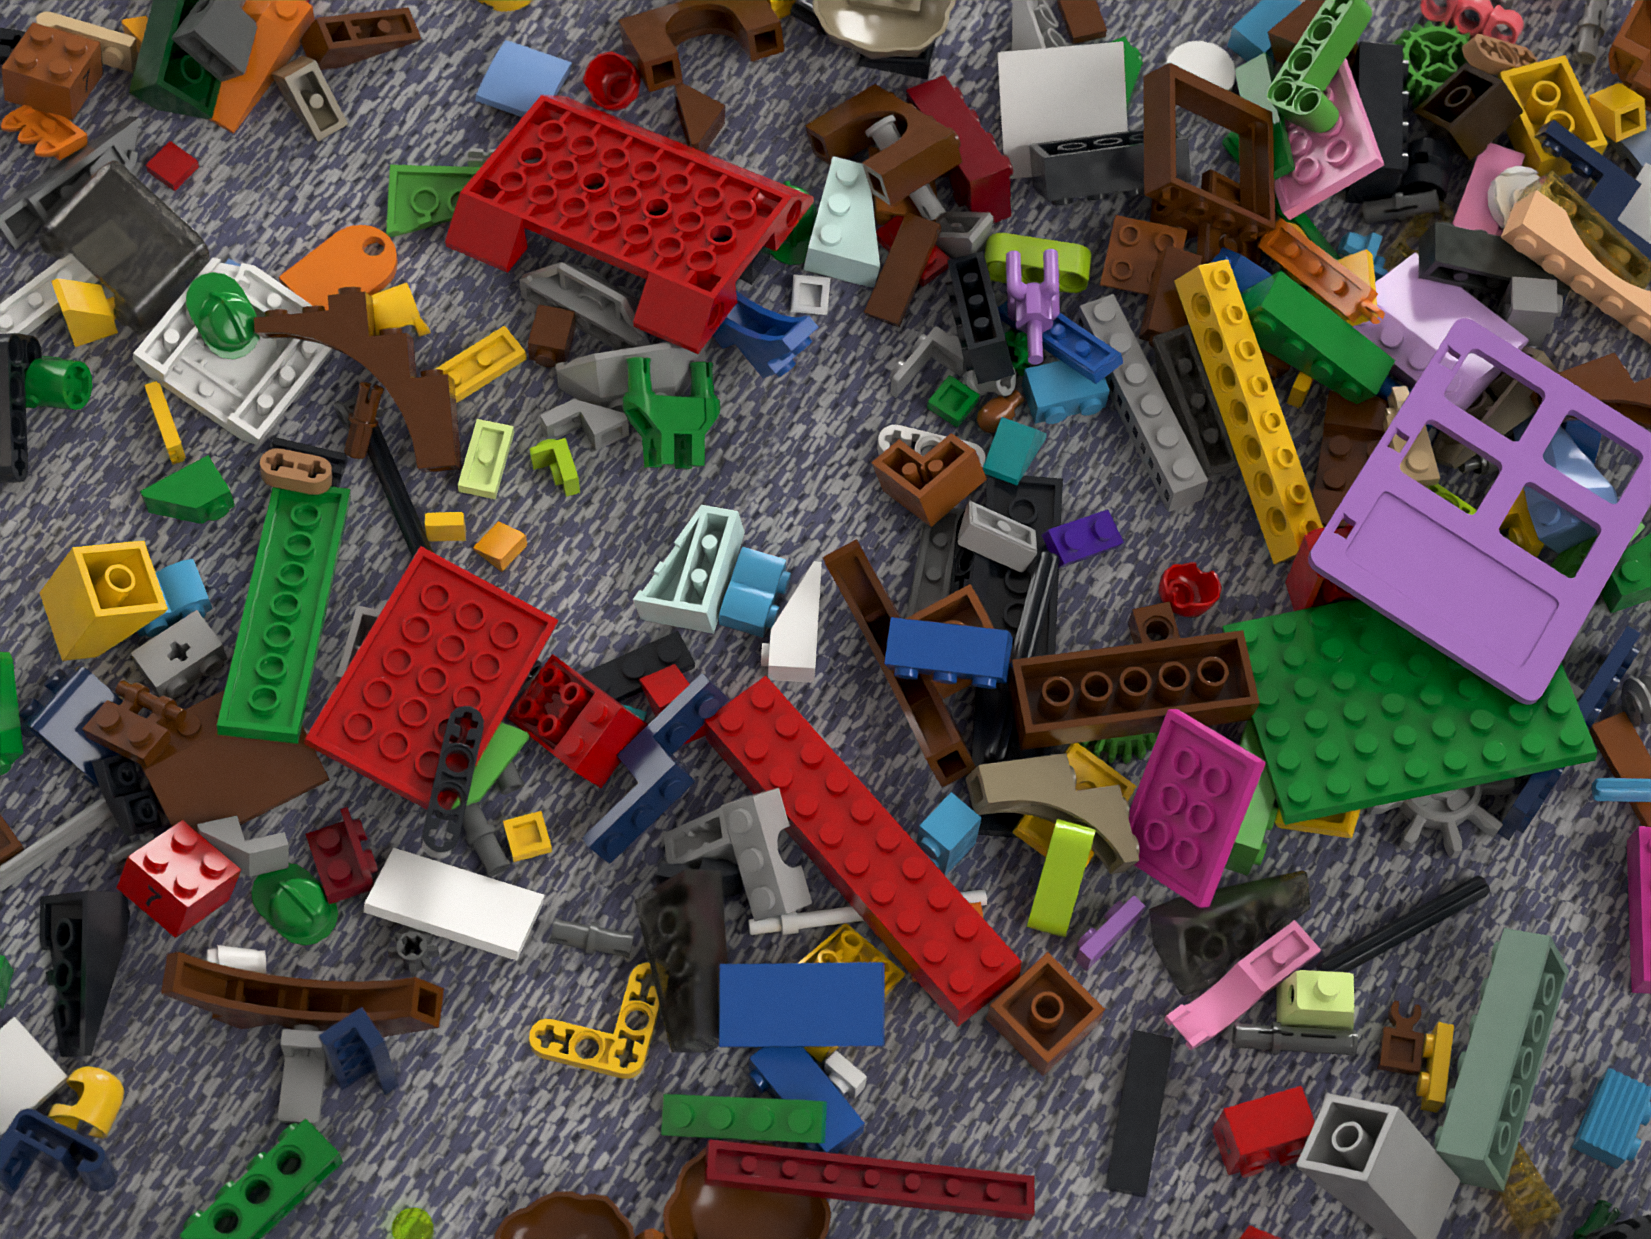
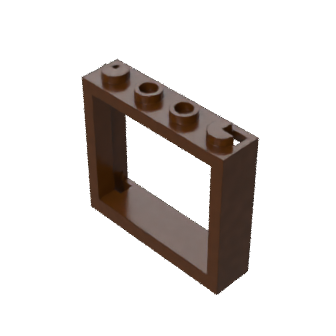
M1170 62L1143 76L1144 195L1160 202L1164 206H1170L1179 210L1188 217L1208 223L1215 229L1237 236L1242 241H1255L1258 237L1275 230L1273 112ZM1175 104L1239 134L1240 206L1176 178Z

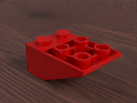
M554 654L550 656L507 715L509 720L527 732L530 737L571 770L599 788L604 786L620 764L621 760L617 754L648 725Z

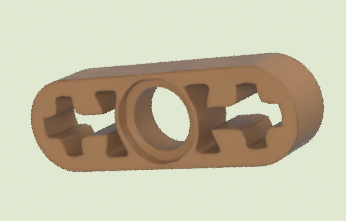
M1481 34L1475 35L1462 47L1463 55L1471 66L1496 76L1499 75V72L1538 62L1535 55L1526 47Z

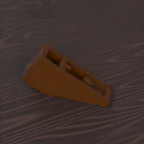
M409 7L317 17L301 37L300 42L306 57L316 60L320 70L342 68L421 40V35Z

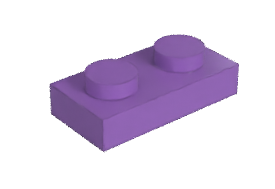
M1134 895L1125 904L1120 900L1116 902L1104 916L1107 922L1098 931L1093 927L1090 928L1077 942V946L1080 948L1075 961L1088 971L1141 918L1145 905Z

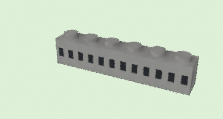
M1114 294L1080 305L1076 324L1122 354L1123 364L1105 377L1110 390L1109 395L1167 511L1170 512L1202 500L1208 479Z

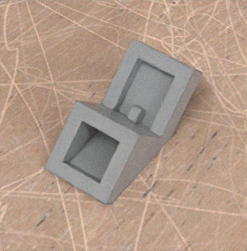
M572 399L540 414L541 431L546 439H558L582 427L593 448L597 451L629 436V422L625 413Z
M237 816L197 824V832L242 869L240 872L250 877L289 868V844L285 832L245 841Z

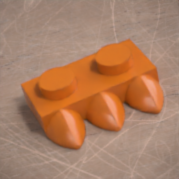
M23 105L7 114L1 123L3 131L19 132V143L25 145L37 144L35 155L38 157H55L60 161L88 145L87 133L67 118L50 112L45 113L35 110L27 105Z

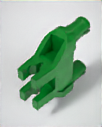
M632 357L626 359L628 364V392L622 397L623 410L629 422L642 437L644 468H660L662 465L675 464V469L687 470L692 469V467L705 466V434L719 416L721 409L720 399L714 395L713 362L689 363L691 396L678 397L655 395V392L652 391L650 375L651 358Z

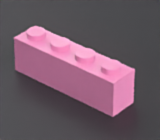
M1492 142L1488 144L1486 150L1476 158L1452 224L1460 228L1484 230L1488 234L1501 236L1503 229L1491 215L1488 207L1487 192L1491 182L1504 170L1521 166L1525 154Z

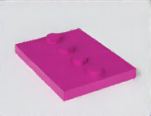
M1168 709L1129 810L1128 819L1132 834L1136 836L1139 842V861L1134 866L1199 908L1209 907L1266 762L1182 711Z

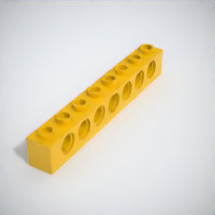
M1229 260L1199 265L1174 282L1273 564L1295 559L1304 535H1307L1312 530L1323 528Z

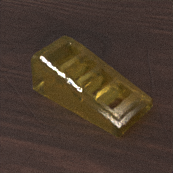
M1518 1142L1514 1157L1519 1164L1511 1167L1508 1177L1523 1171L1526 1178L1511 1185L1507 1180L1504 1192H1498L1519 1233H1522L1556 1218L1562 1210L1524 1148ZM1531 1186L1533 1193L1519 1199L1515 1192ZM1538 1200L1541 1207L1527 1212L1524 1206Z

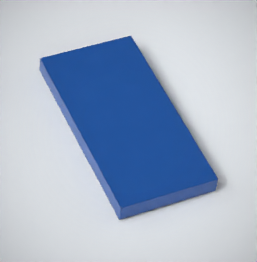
M885 963L720 964L719 1047L885 1046Z

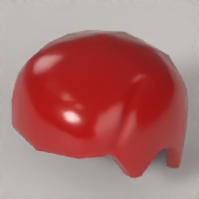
M610 51L598 54L588 63L583 76V83L588 88L591 100L605 110L615 112L626 109L638 98L641 77L636 66L629 59Z
M1189 562L1182 565L1173 564L1161 575L1158 593L1164 603L1170 602L1172 612L1176 615L1196 618L1208 611L1219 600L1222 586L1215 571L1202 572L1198 569L1196 562Z

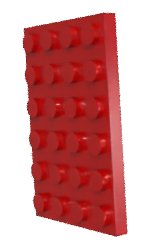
M420 546L307 734L304 744L427 810L450 714L458 707L470 706L477 709L484 719V728L475 764L476 768L559 620ZM463 718L460 724H456L461 729L457 743L465 744L468 731L473 728L470 726V720L467 718ZM452 754L446 758V765L453 772L460 773L468 768L466 758L460 754ZM444 791L437 796V801L442 808L452 810L459 797L454 792Z

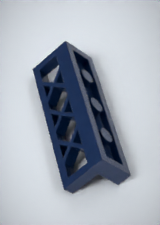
M362 1007L318 1035L334 1080L341 1091L369 1072L385 1095L399 1086L386 1042Z

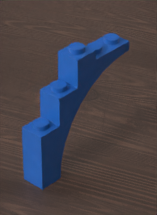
M736 290L737 304L712 336L722 349L735 344L763 379L774 374L780 378L796 365L793 358L811 344L812 340L809 336L819 327L809 315L797 318L778 314L765 309Z

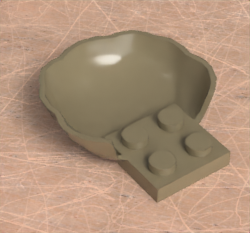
M813 0V10L832 43L850 48L872 60L895 56L917 57L946 31L949 23V13L954 8L956 0Z

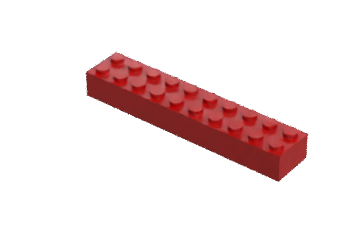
M767 676L761 678L724 705L715 715L704 720L706 740L753 794L779 788L790 825L784 828V830L957 1027L1020 978L1021 960Z

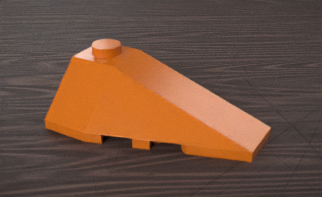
M304 0L245 1L242 10L257 25L247 69L244 75L221 82L213 117L209 119L210 121L233 134L273 83L274 78L271 73L285 66L300 47L301 37L315 20L313 6Z

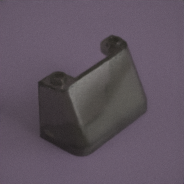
M112 160L100 167L40 228L39 244L42 250L48 256H54L60 260L72 254L114 294V314L117 320L123 326H129L138 336L159 323L210 261L209 250L201 236L125 166L116 160Z

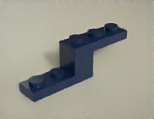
M1555 120L1542 125L1535 135V138L1542 142V149L1554 157L1561 156L1571 163L1570 168L1577 175L1585 179H1589V177L1593 179L1568 214L1576 220V227L1588 235L1593 236L1595 234L1606 242L1604 246L1607 250L1619 257H1627L1635 263L1633 267L1636 271L1645 277L1651 278V244L1617 220L1641 186V183Z
M703 673L617 754L618 758L639 783L582 837L586 845L609 864L622 854L636 838L651 826L695 782L673 754L704 725L705 719L715 715L729 700L723 691Z

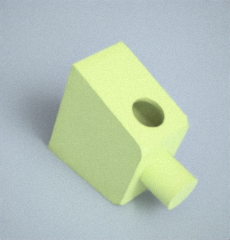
M1295 971L1276 987V1022H1280L1281 1026L1353 1030L1354 975L1347 972Z

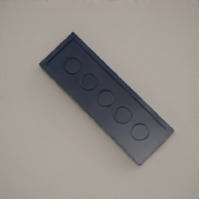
M1628 625L1578 702L1588 730L1592 727L1640 651L1634 647V644L1641 633ZM1565 767L1532 774L1502 821L1503 825L1497 834L1509 841L1516 830L1524 833Z

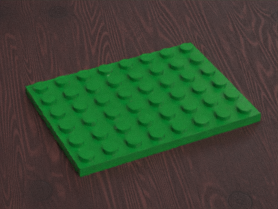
M1357 598L1223 625L1222 633L1244 631L1260 702L1254 715L1251 717V724L1263 760L1266 762L1265 766L1285 825L1596 760L1597 750L1562 663L1557 668L1543 695L1535 703L1526 705L1513 699Z

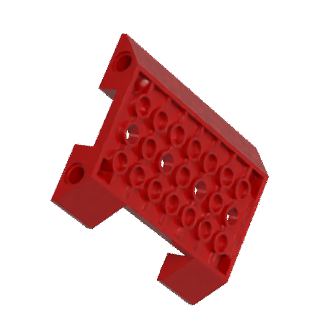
M541 95L460 191L445 245L450 249L508 273L528 248L525 228L644 278L646 283L633 320V327L699 354L737 304L735 282L763 246L774 251L778 250L813 204L814 197L569 97ZM541 159L534 164L525 163L526 160ZM598 183L603 184V186L599 189L592 190L586 188L587 186H593ZM660 209H664L667 211L666 213L659 216L649 214L650 212H655ZM724 235L731 237L728 241L725 242H716L713 240L714 238H720Z

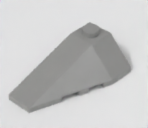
M1012 0V51L1071 46L1070 43L1065 42L1061 35L1055 31L1059 23L1046 0Z

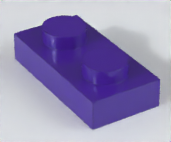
M1108 509L1051 528L1041 535L1049 552L1059 556L1058 569L1114 550L1124 543Z

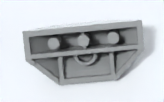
M560 262L523 274L519 279L520 292L523 299L536 306L541 304L575 311L576 328L610 347L621 350L650 345L647 332L633 327V320L639 304L638 298L628 288L623 286L616 287L605 281L595 270H585L573 263Z
M670 342L595 353L576 358L569 363L561 362L556 364L558 388L580 401L624 413L622 397L628 392V364L626 359L632 357L651 358L650 375L652 391L655 392V395L680 397L691 383L689 363L705 362V346L699 354H696Z

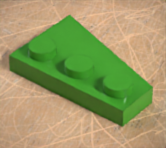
M390 165L386 234L391 238L451 221L460 191L481 167Z

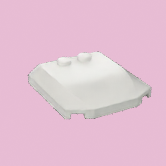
M212 258L196 277L216 272L226 274L235 279L245 292L258 317H265V311L285 309L288 310V314L302 313L303 307L313 306L254 265L242 263L241 266L220 263L221 259ZM188 287L135 350L133 360L150 378L160 383V385L237 438L258 445L334 349L322 344L293 338H262L260 336L254 350L245 357L234 360L221 358L211 352L204 343L202 336L189 315L186 306Z

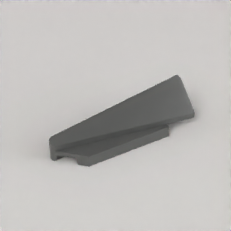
M133 116L125 118L88 143L87 146L81 148L1 202L0 237L16 250L41 224L45 229H51L136 166L138 152L135 151L138 128L142 127L143 123L141 118Z

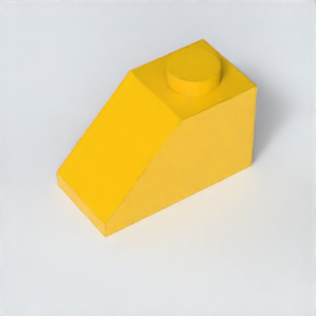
M59 278L51 281L75 347L118 333L114 320L121 318L114 297L106 299L101 285Z

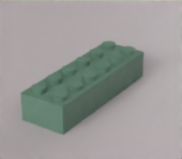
M1508 928L1503 929L1500 942L1496 941L1491 953L1492 969L1489 978H1484L1480 989L1481 1005L1478 1014H1474L1470 1020V1041L1467 1050L1462 1051L1457 1066L1459 1077L1455 1088H1451L1446 1100V1110L1448 1113L1444 1126H1439L1434 1141L1436 1152L1460 1179L1459 1183L1504 1192L1569 973L1551 936Z

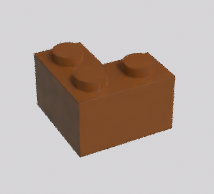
M952 433L924 456L898 439L871 462L883 492L930 527L936 524L987 480L976 450Z

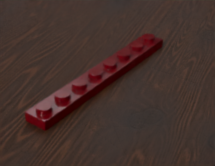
M708 1140L706 1145L704 1185L1028 1221H1031L1035 1215V1176L718 1140Z

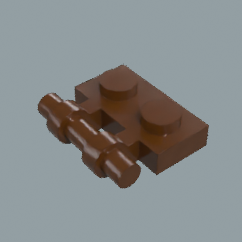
M122 680L117 684L115 692L117 695L125 698V700L120 705L106 700L82 729L88 739L148 768L172 740V736L165 726L170 721L182 724L186 719L187 711L178 707L177 702L167 696L158 697L151 694L149 688L135 682L131 684ZM142 708L152 711L147 719L138 715Z

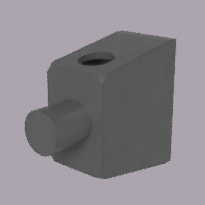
M199 0L172 37L176 44L220 82L244 75L247 69L257 25L242 10L246 0Z

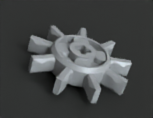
M1514 778L1369 807L1366 810L1369 815H1376L1394 808H1400L1404 815L1411 820L1402 833L1399 848L1405 851L1417 841L1422 827L1441 830L1449 859L1458 858L1462 851V839L1457 826L1465 820L1471 821L1480 830L1493 838L1503 825L1495 816L1478 804L1483 794L1499 796L1510 794L1515 783Z

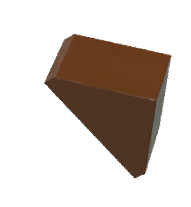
M684 83L674 85L675 106L686 144L706 152L725 125V105Z

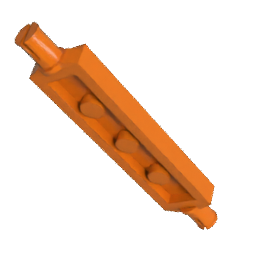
M1279 219L1275 222V230L1262 235L1258 247L1265 254L1353 323L1361 315L1365 316L1373 324L1380 323L1381 321L1372 313H1375L1381 319L1384 318L1385 312L1372 303L1378 295L1372 287L1285 220Z

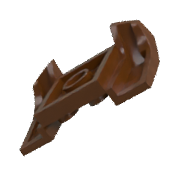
M1329 390L1317 475L1312 495L1323 527H1326L1385 433L1383 427L1385 420L1384 411L1386 408H1389V404L1384 399L1374 396L1359 404H1355L1352 401L1346 400L1337 392ZM1342 519L1336 529L1344 528L1348 523Z

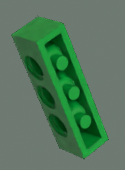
M306 1118L298 1125L292 1123L279 1135L277 1139L279 1143L267 1154L265 1152L259 1153L249 1162L246 1167L248 1171L236 1183L234 1181L226 1183L215 1195L216 1201L206 1211L199 1210L191 1215L184 1223V1231L179 1236L181 1239H262L343 1163L340 1153ZM295 1158L301 1161V1167L296 1173L286 1175L280 1172V1168L286 1160ZM265 1187L270 1190V1195L265 1202L260 1204L249 1202V1196L255 1189ZM229 1216L238 1218V1225L232 1232L223 1234L217 1231L218 1224L222 1219Z

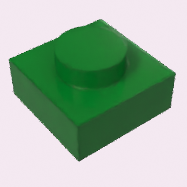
M949 375L928 400L927 409L958 428L979 402L980 394Z

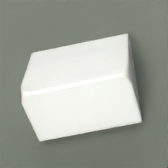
M794 274L790 312L827 315L830 277Z

